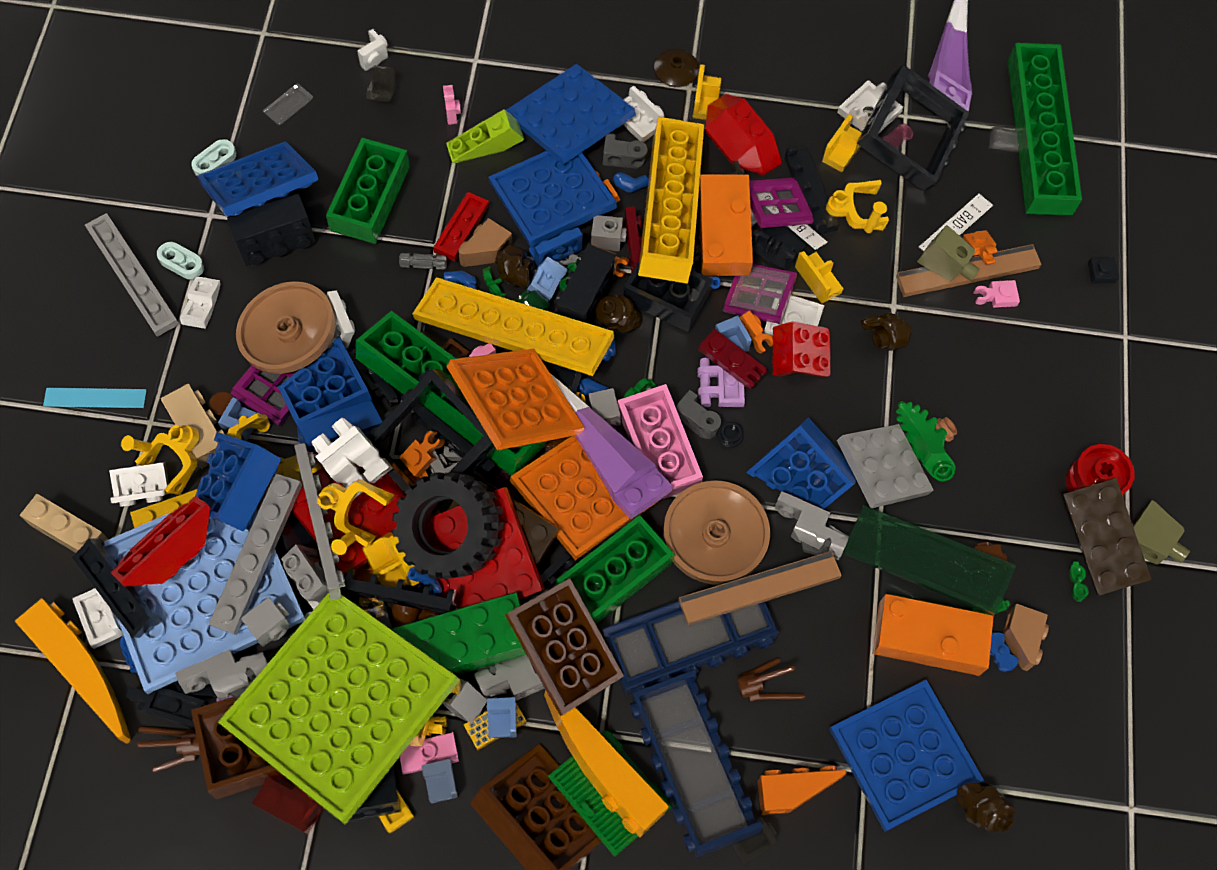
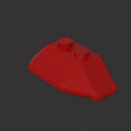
M725 94L708 104L705 132L733 166L765 176L782 165L773 133L745 98Z
M197 496L191 498L189 503L183 504L171 512L134 545L121 559L118 566L111 571V574L123 586L163 584L168 579L174 577L178 570L188 560L194 558L199 553V550L205 546L210 507Z

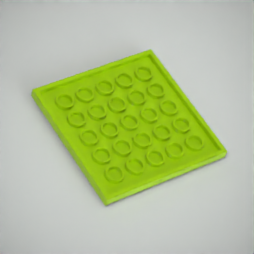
M328 593L218 723L346 825L457 685L459 679L343 595H341L342 598L331 601Z

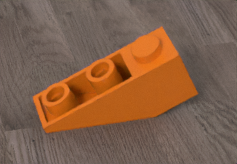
M825 766L820 768V772H809V768L793 769L792 774H781V770L765 771L764 776H760L757 780L761 815L790 813L844 777L846 770H837V766Z

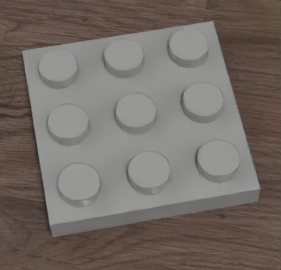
M899 424L842 435L837 440L870 508L926 496L934 491Z

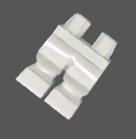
M345 418L339 419L332 426L340 436L333 443L324 433L312 441L318 453L315 457L322 463L331 478L338 484H342L346 489L358 479L369 484L375 483L393 469L389 462L379 455V450L374 447L362 430L357 426H353ZM355 463L359 467H363L365 469V472L363 474H361L358 471V467L355 465ZM359 491L357 495L354 497V499L358 497L361 493H363V491Z

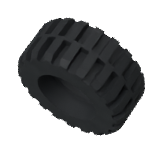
M448 472L432 473L430 476H423L417 479V485H409L404 490L407 496L399 498L396 504L400 507L399 511L393 512L392 521H396V529H392L393 537H398L399 541L395 546L398 553H405L406 556L403 557V560L408 566L415 565L414 570L421 575L428 574L429 578L450 579L465 577L473 574V571H480L486 566L485 561L493 559L496 555V552L493 550L494 547L500 546L502 538L498 537V533L500 530H504V522H499L498 515H502L503 512L501 506H495L494 501L497 500L495 494L486 491L487 485L482 481H475L472 476ZM446 499L455 500L463 508L468 521V530L464 542L457 550L452 552L440 549L433 541L429 529L430 517L434 508Z

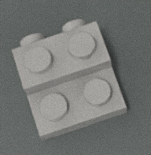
M296 544L281 559L283 567L287 574L296 581L300 594L306 600L321 602L329 592L319 550ZM343 587L340 588L341 595L348 598L350 594Z

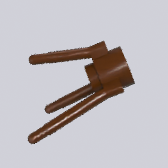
M775 658L751 671L744 672L742 676L737 677L742 698L749 697L750 702L757 700L804 699L805 695L795 693L759 694V691L764 690L762 681L795 670L794 666H789L761 676L759 675V673L780 662L779 658Z
M145 726L138 727L139 732L181 736L172 740L140 741L137 743L138 747L176 746L177 754H183L182 757L153 767L151 769L153 773L184 762L195 761V755H200L195 729L177 730Z

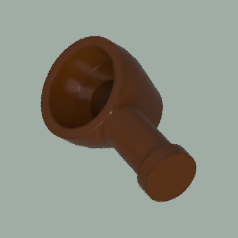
M393 603L392 607L393 626L395 627L414 623L417 619L424 620L441 615V613Z

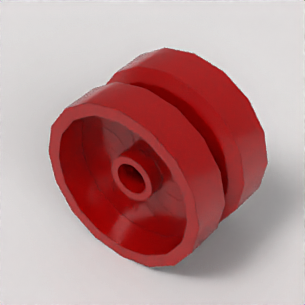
M1093 445L1083 451L1069 467L1066 474V486L1070 492L1116 478L1123 495L1131 488L1135 479L1134 467L1130 458L1122 450L1112 445Z

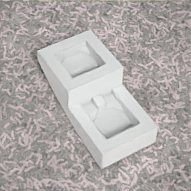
M195 277L187 293L189 301L180 316L182 325L206 329L218 297L220 280Z

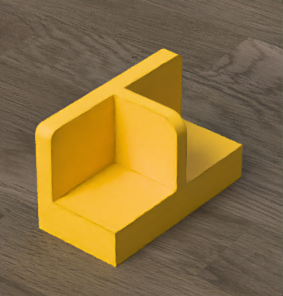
M700 64L693 118L706 120L708 104L719 98L721 78L703 76L705 65Z
M851 114L846 117L827 144L822 162L840 172L844 171L860 148L857 141L862 132L850 126L853 119Z
M802 251L798 255L795 268L821 304L841 294L843 287L831 272L834 263L831 260L824 263L817 252L807 256Z
M392 532L385 534L373 541L369 546L362 548L374 573L379 574L380 585L396 588L399 578L406 580L405 586H414L419 583L408 578L409 569L415 566H408L403 560V557L406 556L404 552L398 553L395 546L399 543L398 537H393Z

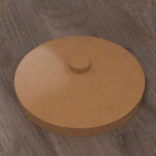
M305 282L280 283L262 291L245 307L237 324V345L245 359L252 366L263 372L272 374L294 372L314 362L329 346L336 329V315L328 297L316 286Z
M705 481L688 487L673 500L665 517L663 537L664 543L675 554L673 558L674 564L683 573L703 583L720 585L746 577L759 566L768 549L770 525L762 505L750 492L729 482Z

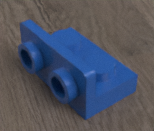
M578 227L573 230L563 231L551 239L544 240L530 247L529 253L538 267L547 257L559 261L582 250V233Z

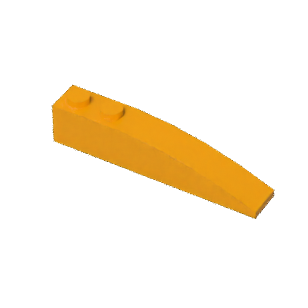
M41 598L17 618L15 622L117 738L126 744L129 743L131 738L119 702L100 664L85 643L79 638L78 635L82 632L71 620L66 623L61 618L65 613L55 602L49 605Z
M545 690L544 696L555 724L582 772L603 797L602 802L611 812L616 811L623 819L624 827L630 833H636L641 837L665 814L669 806L576 708L560 716Z

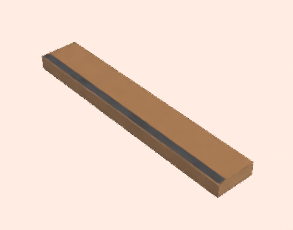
M1032 244L993 253V258L996 261L992 264H984L980 255L972 257L969 261L980 270L971 281L961 273L952 281H948L926 267L897 272L896 279L903 297L1035 270L1039 269L1042 264Z
M832 551L685 595L679 597L678 601L687 625L830 582L839 579L842 575Z

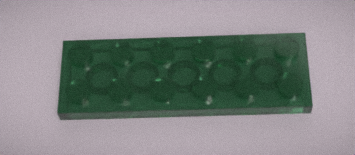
M864 505L843 551L845 556L995 617L1016 569L1015 564Z

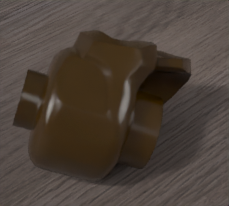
M513 245L500 250L495 259V263L498 264L499 278L515 288L520 286L526 289L529 286V274L533 267V260L527 258L525 250Z
M622 294L619 296H605L596 305V318L607 329L619 330L621 333L635 330L642 323L641 313L634 307L632 300Z
M879 314L878 316H870L861 320L864 330L872 329L873 342L878 349L885 348L888 351H895L909 343L911 327L907 322L898 317L897 314Z
M976 782L962 785L958 789L957 799L959 805L966 810L964 815L969 823H973L979 829L985 828L992 833L998 831L1005 832L1012 827L1015 807L1003 794L998 792L996 787L986 786L983 788L980 783Z

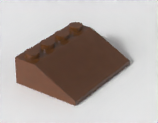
M570 578L505 614L560 716L624 676Z
M235 697L191 710L207 791L216 800L286 777L218 723L236 702L237 698Z
M540 744L482 786L470 804L526 870H572L602 841L548 778V775L556 770L559 765Z

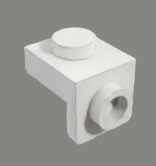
M373 29L368 31L370 43L357 50L360 65L365 71L377 66L381 61L388 58L387 41Z

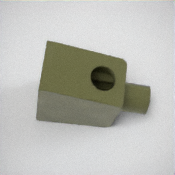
M948 225L929 243L917 260L919 264L948 281H952L959 273L971 281L980 270L969 261L974 255L975 249Z
M1150 501L1132 523L1144 559L1154 564H1159L1169 555L1179 563H1182L1190 553L1189 549L1178 543V540L1185 531L1184 528L1155 501Z

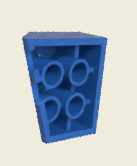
M340 337L333 342L334 346L325 353L323 352L307 368L299 369L278 387L296 425L309 419L363 402L372 401L370 393Z
M809 417L746 472L752 477L756 476L763 480L772 489L776 488L781 492L783 491L821 509H825L857 481L846 458Z
M216 432L214 441L218 442L215 453H209L207 463L210 464L208 474L201 478L196 496L210 507L209 517L244 532L246 526L252 521L253 513L259 501L263 499L271 478L277 472L281 458L256 444Z

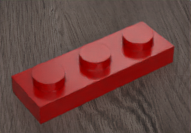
M467 192L433 247L434 252L456 261L459 257L460 246L463 242L470 239L489 208V201Z

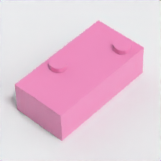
M666 384L618 400L621 421L629 442L656 465V469L673 486L672 492L662 499L677 495L688 487L702 482V473Z

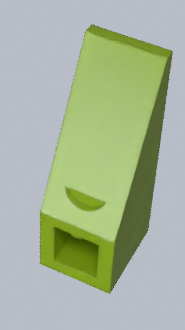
M503 109L450 140L446 145L452 162L457 163L505 151L523 141L524 137L517 120Z

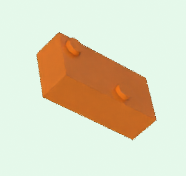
M700 175L698 200L701 274L704 276H750L753 256L749 175Z
M885 594L878 606L872 654L980 676L989 668L994 616Z

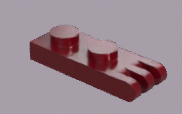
M635 206L625 207L624 217L625 228H627L626 237L631 273L640 261L642 236H639L638 230H641V217L636 216Z
M716 329L699 345L698 350L748 389H752L755 386L754 382H758L761 379L760 375L764 376L767 372V369Z

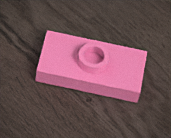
M453 733L427 738L424 740L423 746L408 745L400 755L403 775L422 771L421 765L447 759H450L451 763L459 762Z

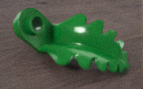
M900 401L896 413L901 415L897 416L896 420L903 422V424H900V427L903 431H907L905 436L908 442L911 443V448L917 459L922 461L923 466L936 480H950L954 476L956 466L944 449L947 436L946 429H935L938 422L937 418L933 417L926 420L928 410L924 409L919 413L920 405L912 407V402L905 403Z

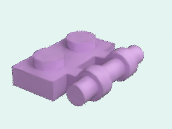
M701 358L700 367L697 369L698 377L700 378L698 397L701 399V406L705 408L710 407L711 398L717 397L718 407H744V385L718 365L710 366L709 358ZM711 377H717L718 386H710Z

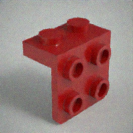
M795 321L773 327V376L782 377L794 373L818 377H828L830 375L829 329Z

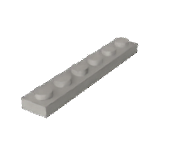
M106 213L85 224L87 230L155 335L158 337L178 326L177 319L108 214Z
M305 443L294 445L330 600L342 598L340 588L345 587L342 571L336 572L334 563L339 562L338 555L332 551L328 539L333 538L330 522L324 523L322 516L327 514V509L321 508L317 503V491H322L319 476H313L311 470L316 468L313 452L307 453Z
M275 473L208 625L234 635L238 634L243 623L241 617L247 614L303 485L299 480Z

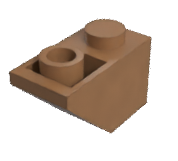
M488 218L483 225L480 224L475 229L474 235L470 240L463 242L460 246V265L467 267L495 263L498 252L504 250L509 245H513L512 233Z
M1015 604L1008 611L1003 634L1011 652L1019 659L1018 664L1021 669L1028 671L1035 664L1038 665L1041 660L1043 650L1039 648L1041 640H1044L1048 633L1049 625L1046 624L1048 615Z

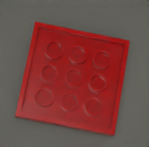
M324 467L313 473V476H319L322 490L331 483L338 484L331 478ZM359 467L358 471L361 474H363L365 472V469L363 467ZM387 473L375 483H371V485L394 494L393 500L384 506L363 492L352 501L348 513L350 525L375 535V540L392 532V529H396V521H392L393 512L399 511L400 507L396 505L399 498L407 496ZM302 485L291 511L316 541L306 494ZM331 508L327 509V514L322 515L324 523L330 522L333 538L328 539L330 547L334 540L341 539L346 534L335 527L334 516L336 511ZM356 540L347 547L343 555H338L339 562L334 563L336 568L342 571L344 578L349 568L357 570L368 562L362 550L364 546Z
M507 487L493 491L497 497L494 504L495 506H501L503 512L502 515H498L499 522H504V530H500L498 533V537L502 538L500 546L494 547L493 550L496 552V555L493 559L485 561L486 566L480 571H473L471 575L450 579H437L442 586V592L438 594V597L447 598L449 589L456 590L454 603L457 605L456 610L516 592L519 598L523 599L545 590ZM461 506L430 518L429 529L431 537L435 544L443 551L452 552L457 550L466 538L468 521Z

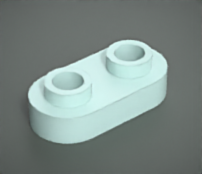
M218 140L197 155L192 161L195 175L197 176L233 162L236 158L234 145L228 140Z
M164 243L157 250V257L160 263L186 279H195L196 276L199 277L204 271V264L201 258L177 243Z

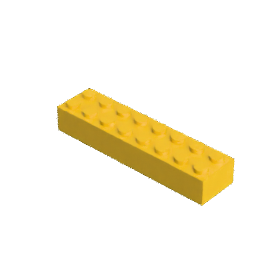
M663 117L657 118L652 145L638 276L688 283L694 256L704 124Z

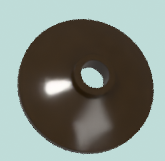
M670 49L662 52L656 58L654 72L658 80L670 87H684L691 84L697 78L699 64L691 53L682 49Z

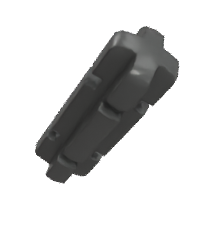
M400 253L399 265L409 268L410 265H413V268L425 269L436 267V269L444 270L447 267V256L436 255V257H433V254L414 253L411 256L410 253Z

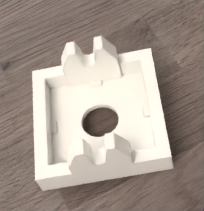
M867 81L839 106L837 113L845 119L851 114L853 116L851 123L863 131L869 119L868 113H863V109L866 107L875 108L885 88V83L883 82L876 87L870 81ZM894 102L879 133L902 112L903 106L898 102Z

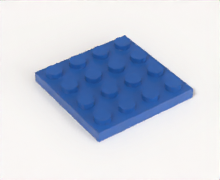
M575 64L506 110L517 120L523 132L562 164H565L636 115L634 107L578 64Z
M286 141L197 175L201 186L226 217L239 215L243 210L252 206H262L267 200L275 197H284L292 190L307 188L312 185V182L319 180L316 171Z
M545 151L488 177L491 186L530 247L544 240L551 239L563 231L590 221L595 216H601L617 208L615 199L582 152L565 164H562L549 152Z
M927 680L829 728L884 832L956 796L958 789L962 785L984 781Z

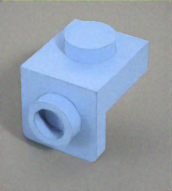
M547 257L537 268L527 289L529 291L537 290L549 301L560 280L566 274L567 268Z

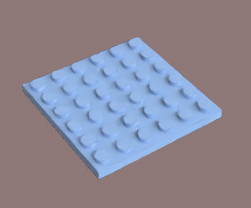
M257 507L253 513L252 521L246 526L244 532L209 517L205 546L199 550V553L194 558L188 560L174 577L168 579L163 584L133 586L140 596H145L148 599L147 605L154 614H159L162 618L161 623L156 626H150L140 638H132L118 619L143 689L147 694L177 681L175 672L229 649L233 655L259 643L244 622L237 635L208 625L259 511ZM170 513L104 541L105 545L103 548L109 556L116 557L118 566L125 554ZM274 549L247 613L269 597L274 605L280 602L288 612L289 616L285 619L290 625L289 628L304 622L306 619L276 549Z

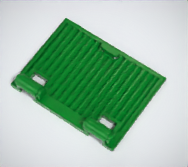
M603 730L600 734L669 806L668 811L671 808L668 798H666L656 784L648 780L624 752L623 746L614 735ZM573 756L548 775V778L614 857L638 837L636 833L632 834L624 827L623 819L616 811L611 812L602 802L603 797L582 772Z

